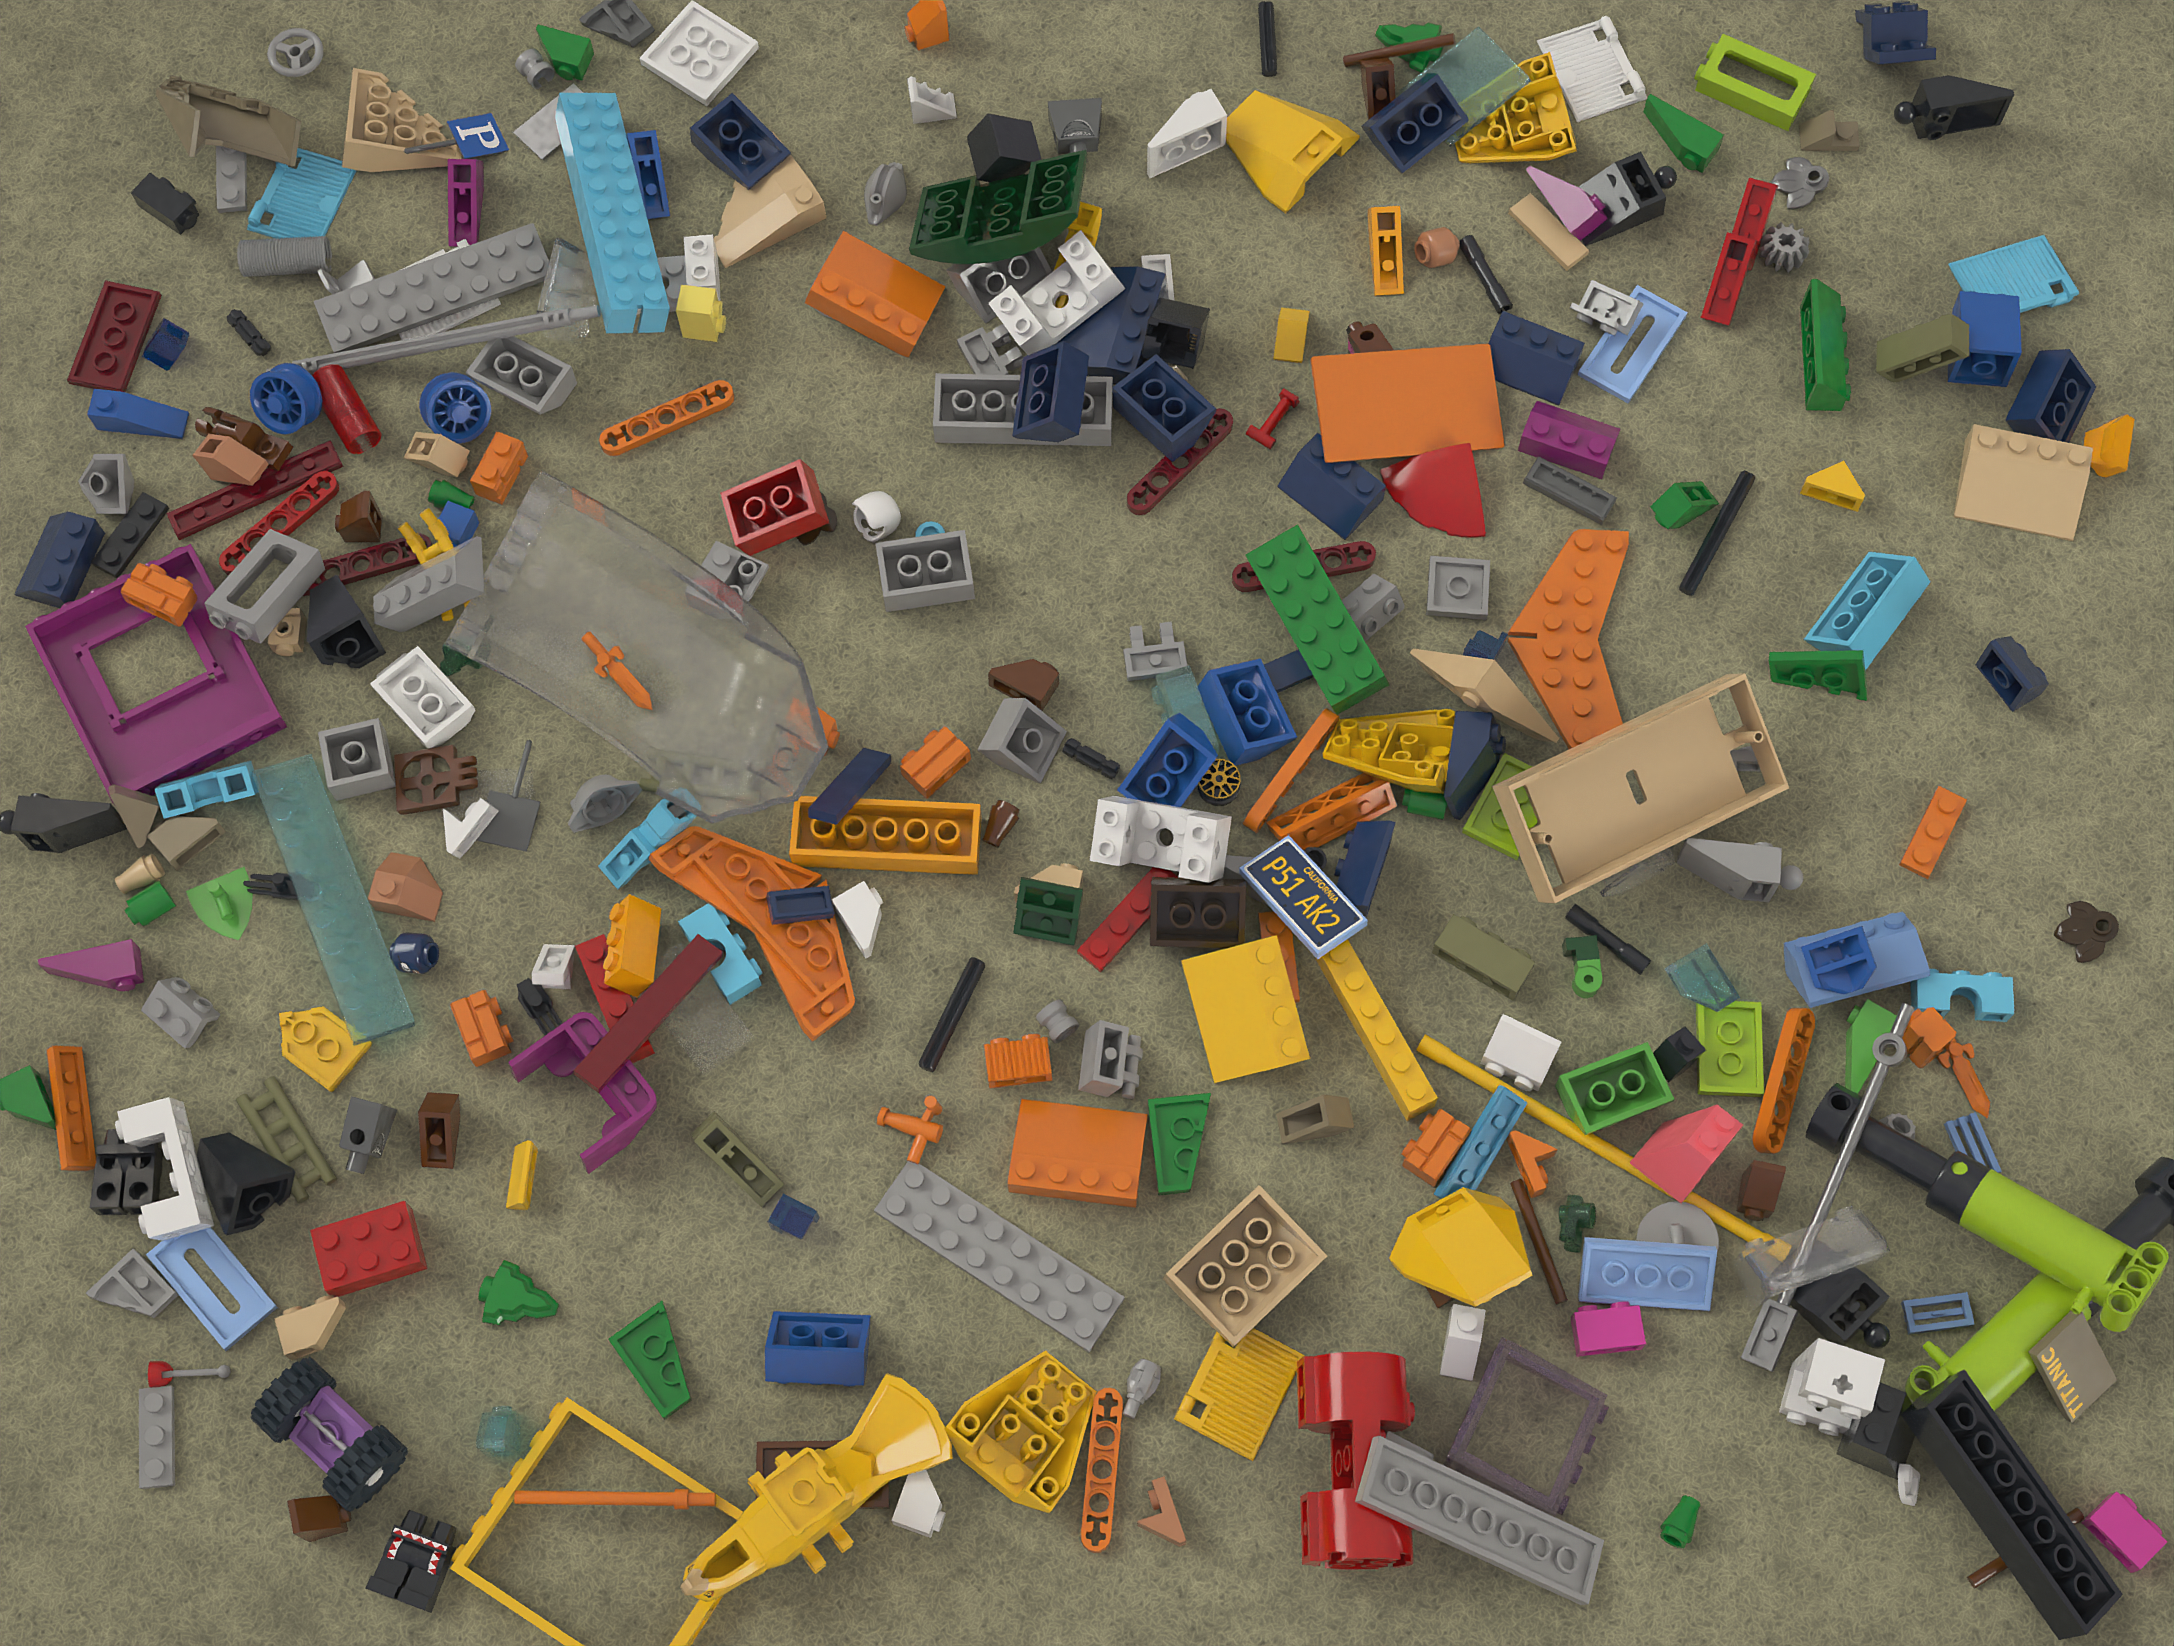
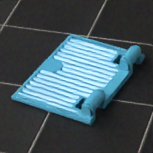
M298 148L296 157L301 158L297 169L275 162L276 169L261 200L256 201L248 217L249 225L247 230L276 239L284 237L326 236L357 170L343 168L342 160ZM264 212L274 215L270 225L260 222Z
M2045 235L1948 264L1963 291L2019 296L2020 313L2044 305L2050 308L2070 302L2074 296L2079 294L2077 287ZM2060 283L2064 291L2054 294L2050 286Z

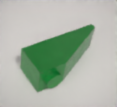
M1649 94L1643 111L1646 117L1685 168L1703 173L1720 149L1724 134L1656 96Z

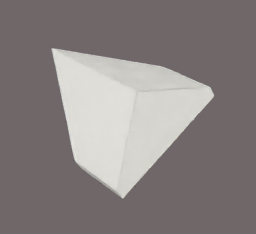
M915 77L907 78L913 124L957 118L953 93L948 92L945 95L941 93V88L934 90L929 88L926 82L921 84L916 82Z

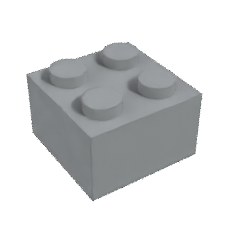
M379 718L318 732L327 787L336 801L396 787L387 732Z

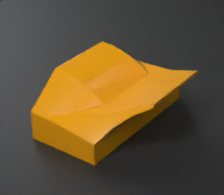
M2128 414L2115 418L2099 428L2085 432L2083 446L2093 448L2090 467L2094 469L2098 476L2106 478L2127 471L2135 421Z

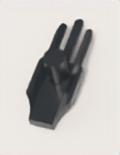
M285 873L250 875L251 879L272 881L273 883L243 882V885L247 887L271 889V891L247 889L249 893L289 900L312 899L315 887L314 883L305 880L301 875Z
M530 978L517 984L519 1002L528 1016L534 1019L544 1036L549 1032L543 1025L540 1017L544 1019L551 1031L556 1027L547 1015L548 1012L558 1026L562 1024V1021L553 1009V1002L542 985L532 984Z

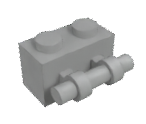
M1099 1020L1085 1031L1078 1090L1109 1097L1123 1086L1122 1097L1133 1099L1135 1097V1088L1139 1087L1140 1081L1137 1071L1138 1062L1142 1060L1143 1049L1140 1048L1141 1037L1130 1035L1128 1039L1129 1027Z

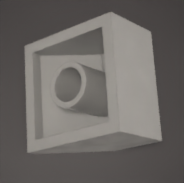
M1004 698L977 750L993 763L1037 783H1041L1067 731L1026 698Z

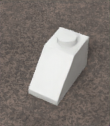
M865 881L833 898L832 903L836 913L866 959L871 956L882 916L880 905L883 904V901L874 887L869 889Z
M1457 1304L1452 1305L1449 1312L1440 1375L1469 1381L1473 1380L1486 1310Z
M926 1470L908 1474L891 1521L893 1525L931 1538L934 1530L940 1531L946 1513L941 1511V1501Z

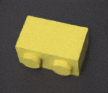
M681 284L676 314L683 338L717 342L719 333H724L726 316L722 315V301L718 300L716 289Z

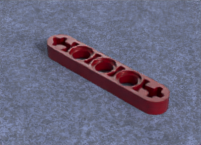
M1216 409L1215 415L1206 427L1207 429L1200 436L1208 441V445L1202 449L1193 446L1182 454L1181 457L1188 460V465L1184 468L1175 467L1166 456L1161 459L1128 492L1127 507L1130 512L1135 515H1145L1150 512L1228 436L1233 427L1231 413L1225 409ZM1214 419L1218 421L1225 419V427L1222 425L1217 426L1212 435L1210 431L1214 428ZM1156 476H1163L1169 483L1165 487L1158 488L1152 484V480ZM1148 488L1150 493L1145 498V505L1142 503L1135 505L1134 497L1142 498Z
M419 534L427 548L433 545L428 536ZM403 537L323 560L325 570L319 578L322 581L321 583L328 580L325 578V574L329 569L339 568L341 573L338 577L343 585L420 564V562L407 544V540ZM402 547H406L408 558H405ZM389 551L399 553L398 559L393 563H385L383 561L384 555ZM365 559L370 562L366 570L361 572L354 570V565L357 561ZM315 580L303 596H309L310 590L321 583Z
M1366 541L1313 550L1328 577L1370 569L1376 558L1374 546ZM1359 550H1363V553L1366 555L1369 554L1366 561H1361L1360 557H1356ZM1346 552H1349V558H1351V560H1350V565H1347V564H1346V563H1347V556H1346V554H1345ZM1329 556H1336L1341 560V565L1331 568L1324 561ZM1249 562L1239 564L1234 568L1232 584L1238 591L1252 592L1264 589L1258 577L1255 576L1256 573ZM1242 572H1246L1248 576H1253L1250 578L1249 583H1244L1243 579H1239Z

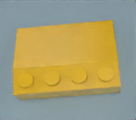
M1277 935L1181 960L1214 1083L1310 1059Z

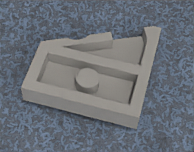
M135 1249L127 1253L86 1292L94 1300L152 1318L161 1313L178 1296V1293Z

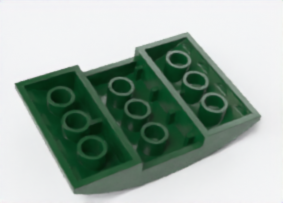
M1082 150L1031 162L1028 174L980 184L977 176L974 175L923 187L909 247L910 254L943 263L980 264L1013 258L1048 243L1067 229L1078 217L1088 155L1087 151Z

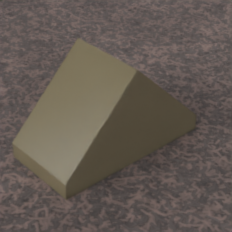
M115 784L109 786L110 797L137 848L143 847L159 807L157 797Z

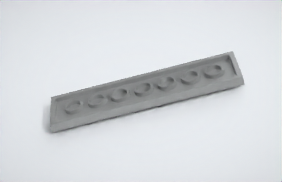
M531 223L313 302L334 353L361 348L555 278L536 228Z
M908 1161L874 1209V1213L1088 1353H1090L1125 1300L1124 1296L921 1164Z
M1373 1437L1355 1502L1579 1605L1589 1604L1604 1543L1603 1539L1384 1437Z

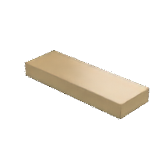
M1531 193L1509 209L1508 214L1566 271L1588 255L1589 250Z

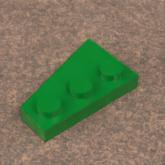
M1863 650L1769 652L1768 661L1771 682L1805 689L1817 685L1829 688L1828 693L1840 695L1841 691L1856 693V699L1867 701V681Z
M1211 1093L1148 1099L1158 1196L1191 1191Z
M663 1301L657 1303L608 1338L664 1420L692 1401Z

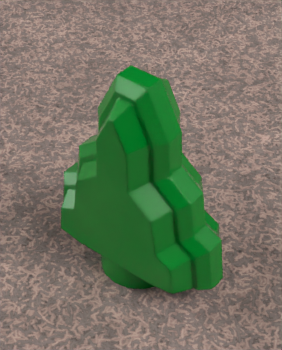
M1429 22L1424 26L1414 23L1407 27L1396 24L1379 25L1375 37L1388 47L1439 36L1442 25ZM1443 47L1398 57L1407 61L1409 68L1422 73L1429 61L1438 62Z
M506 1260L500 1265L495 1277L487 1275L484 1278L479 1290L478 1299L485 1303L482 1322L487 1324L500 1325L503 1321L518 1322L525 1316L535 1319L556 1316L559 1304L546 1291L534 1287L532 1278L522 1274L518 1265Z

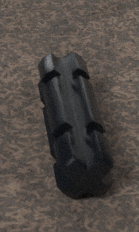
M234 309L230 311V314L227 316L228 323L235 327V331L248 346L251 345V350L257 356H265L271 350V345L265 338L263 339L261 333L247 320V317L241 310Z
M1073 738L1068 739L1063 747L1062 752L1071 758L1076 757V761L1096 772L1102 771L1101 775L1109 779L1115 778L1120 769L1119 763L1111 759L1106 760V756L1086 745L1082 747L1081 743Z

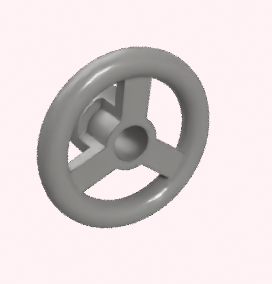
M292 28L279 33L271 41L267 51L271 67L277 73L286 77H301L311 73L318 67L324 54L320 38L312 31L303 28ZM291 37L307 38L306 41L299 45L293 44L290 46L282 43ZM315 47L314 57L310 61L307 51ZM276 51L286 55L290 68L279 64L276 58Z

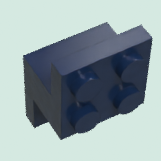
M1895 1L1892 2V7L1882 6V3L1865 4V9L1855 10L1856 22L1863 24L1864 59L1877 64L1936 59V48L1927 45L1928 10L1919 8L1918 3Z

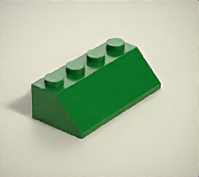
M1811 279L1800 305L1806 410L1841 411L1845 401H1849L1851 395V386L1846 383L1845 376L1849 371V359L1844 357V349L1847 347L1848 337L1847 332L1843 331L1842 323L1845 322L1846 307L1841 306V295L1818 279Z

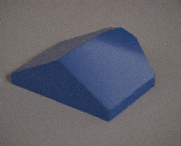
M1863 926L1801 947L1814 986L1818 989L1844 995L1863 989L1877 968Z

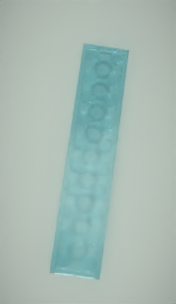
M312 754L251 771L259 798L353 1046L415 1026L413 1015Z

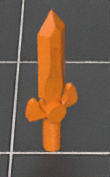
M587 632L581 640L597 656L598 664L594 671L605 678L608 676V672L605 670L606 666L609 670V675L637 707L652 710L650 694L621 661L617 662L615 660V656L619 660L624 659V654L620 647L614 646L610 651H607L591 632Z
M1954 1038L1946 1047V1052L1940 1054L1937 1060L1945 1069H1948L1950 1067L1948 1059L1949 1057L1952 1059V1069L1972 1109L1988 1118L1990 1101L1970 1061L1962 1055L1964 1052L1969 1059L1974 1058L1972 1044L1961 1045Z

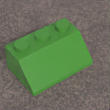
M1648 1042L1562 1074L1555 1084V1088L1568 1116L1584 1135L1596 1132L1675 1100Z

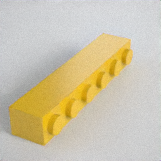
M1345 940L1319 959L1316 958L1318 965L1406 1121L1434 1108L1438 1099L1437 1095L1349 940Z

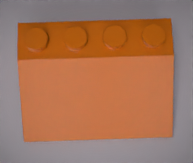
M843 231L814 281L805 303L890 350L909 358L946 286Z
M1021 1099L1008 1176V1191L1011 1193L1136 1208L1148 1114Z

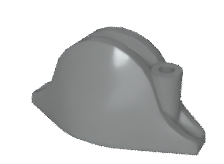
M892 162L889 165L881 164L869 177L864 189L868 224L879 225L903 205L907 196V189L902 164Z
M606 774L589 779L579 788L576 797L570 802L573 814L568 822L569 828L575 833L612 822L625 812L642 791V788L637 781L618 780Z

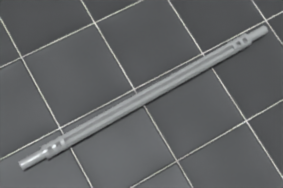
M599 305L574 310L568 307L540 314L295 360L292 363L301 366L312 375L319 368L330 364H337L345 369L574 325L575 321L601 317V310Z

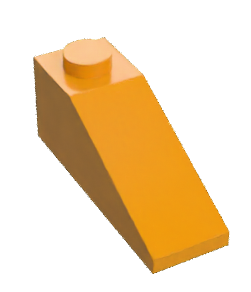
M1400 206L1371 207L1368 209V232L1375 296L1404 294Z

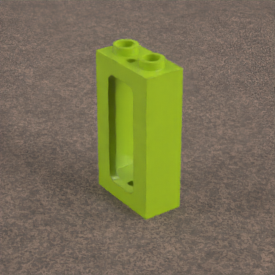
M1722 34L1718 43L1713 42L1706 55V58L1709 60L1706 65L1700 64L1694 79L1698 81L1695 91L1789 131L1812 88L1816 74L1726 34ZM1726 56L1796 87L1789 100H1783L1720 72L1718 66L1723 57Z

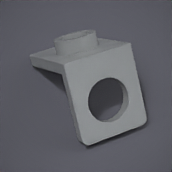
M364 260L360 261L339 279H335L322 268L317 271L325 288L331 294L375 279L367 262Z

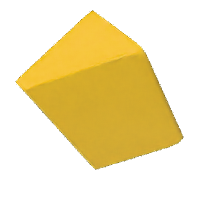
M527 1140L515 1146L506 1203L507 1209H530L538 1149L532 1141Z

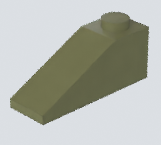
M715 1111L691 1133L693 1141L761 1207L784 1185L781 1179Z

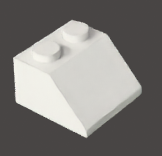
M1502 1014L1480 1064L1486 1066L1485 1070L1493 1076L1501 1078L1505 1075L1515 1080L1514 1084L1522 1090L1531 1091L1534 1089L1539 1091L1561 1041Z

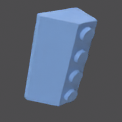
M1904 912L1891 913L1869 921H1860L1850 926L1830 929L1823 933L1800 937L1784 943L1786 974L1810 1008L1930 976V969L1917 930ZM1863 926L1877 965L1864 988L1845 995L1815 988L1801 947Z

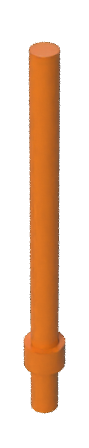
M675 1489V1492L516 1490L514 1502L515 1504L674 1506V1509L689 1510L690 1506H716V1493L690 1492V1489Z

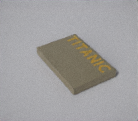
M2070 1311L2029 1351L2062 1416L2071 1423L2117 1380L2083 1312L2074 1314Z

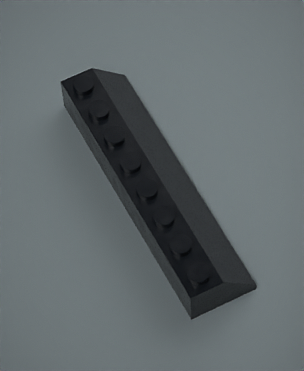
M1965 1370L1959 1371L1919 1396L1901 1416L2058 1640L2087 1635L2123 1594Z

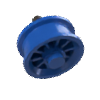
M282 363L270 371L262 373L253 381L250 389V401L257 418L268 429L279 434L296 432L304 425L317 419L322 409V394L316 380L307 370L293 363Z
M450 372L435 377L426 385L420 397L419 409L425 424L435 434H441L455 443L469 442L478 437L487 427L491 417V404L485 391L474 380L461 373Z

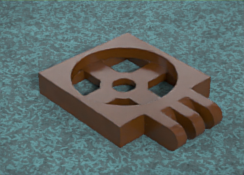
M454 745L394 755L396 808L400 815L459 806V791L478 787V780L473 778L478 776L477 768L471 767L477 765V757L466 756L457 758V749ZM443 758L447 761L450 771L437 773L434 770L433 759ZM420 761L421 772L415 777L405 778L404 771L411 762ZM428 775L432 776V783L424 786L422 784L423 778ZM449 784L445 792L435 799V791L439 786ZM419 789L422 792V803L413 802L406 798L405 791Z

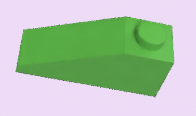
M1869 999L1861 1007L1855 1005L1846 1020L1851 1025L1846 1032L1845 1087L1856 1094L1861 1090L1877 1062L1872 1051L1874 1041L1880 1035L1890 1033L1897 1015Z

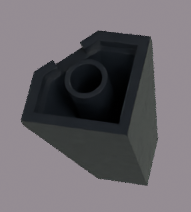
M337 574L310 590L307 642L321 664L333 665V663L347 664L350 668L360 669L386 653L364 614Z
M230 1132L200 1139L197 1159L204 1187L226 1236L256 1228L265 1220L261 1215L274 1203L280 1206L290 1197L296 1173L292 1167Z

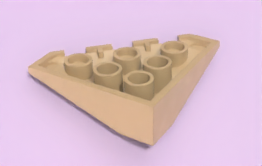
M353 68L342 159L343 168L366 172L446 167L448 166V159L462 158L457 144L415 153H404L405 148L450 139H445V136L440 132L443 125L429 113L424 114V116L418 115L413 109L416 102L402 90L397 91V93L391 92L390 88L386 86L389 79L379 72Z
M792 155L787 157L749 190L735 180L732 198L730 202H727L721 218L723 223L719 234L714 237L717 255L723 266L727 268L826 219L824 201Z
M1414 648L1411 650L1410 654L1424 671L1459 696L1468 706L1477 708L1482 712H1492L1497 720L1534 739L1557 743L1559 740L1556 733L1495 660Z

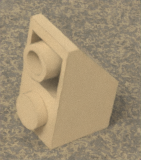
M328 1295L318 1298L314 1301V1305L302 1308V1306L292 1307L283 1311L282 1316L274 1318L283 1353L287 1358L292 1361L324 1349L346 1310L345 1302L338 1296Z

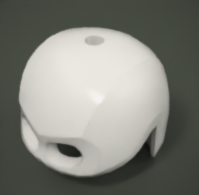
M870 492L852 503V505L856 506L854 510V523L858 531L862 532L864 538L870 542H876L887 537L897 529L900 523L901 514L895 500L885 492ZM866 519L867 523L872 529H877L884 526L883 531H873L877 535L871 536L868 534V532L872 530H870L868 527L863 528L861 520Z

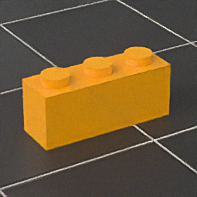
M631 894L613 906L609 915V919L612 920L611 929L606 940L607 945H609L608 954L603 964V968L606 970L604 984L637 998L654 982L662 908Z

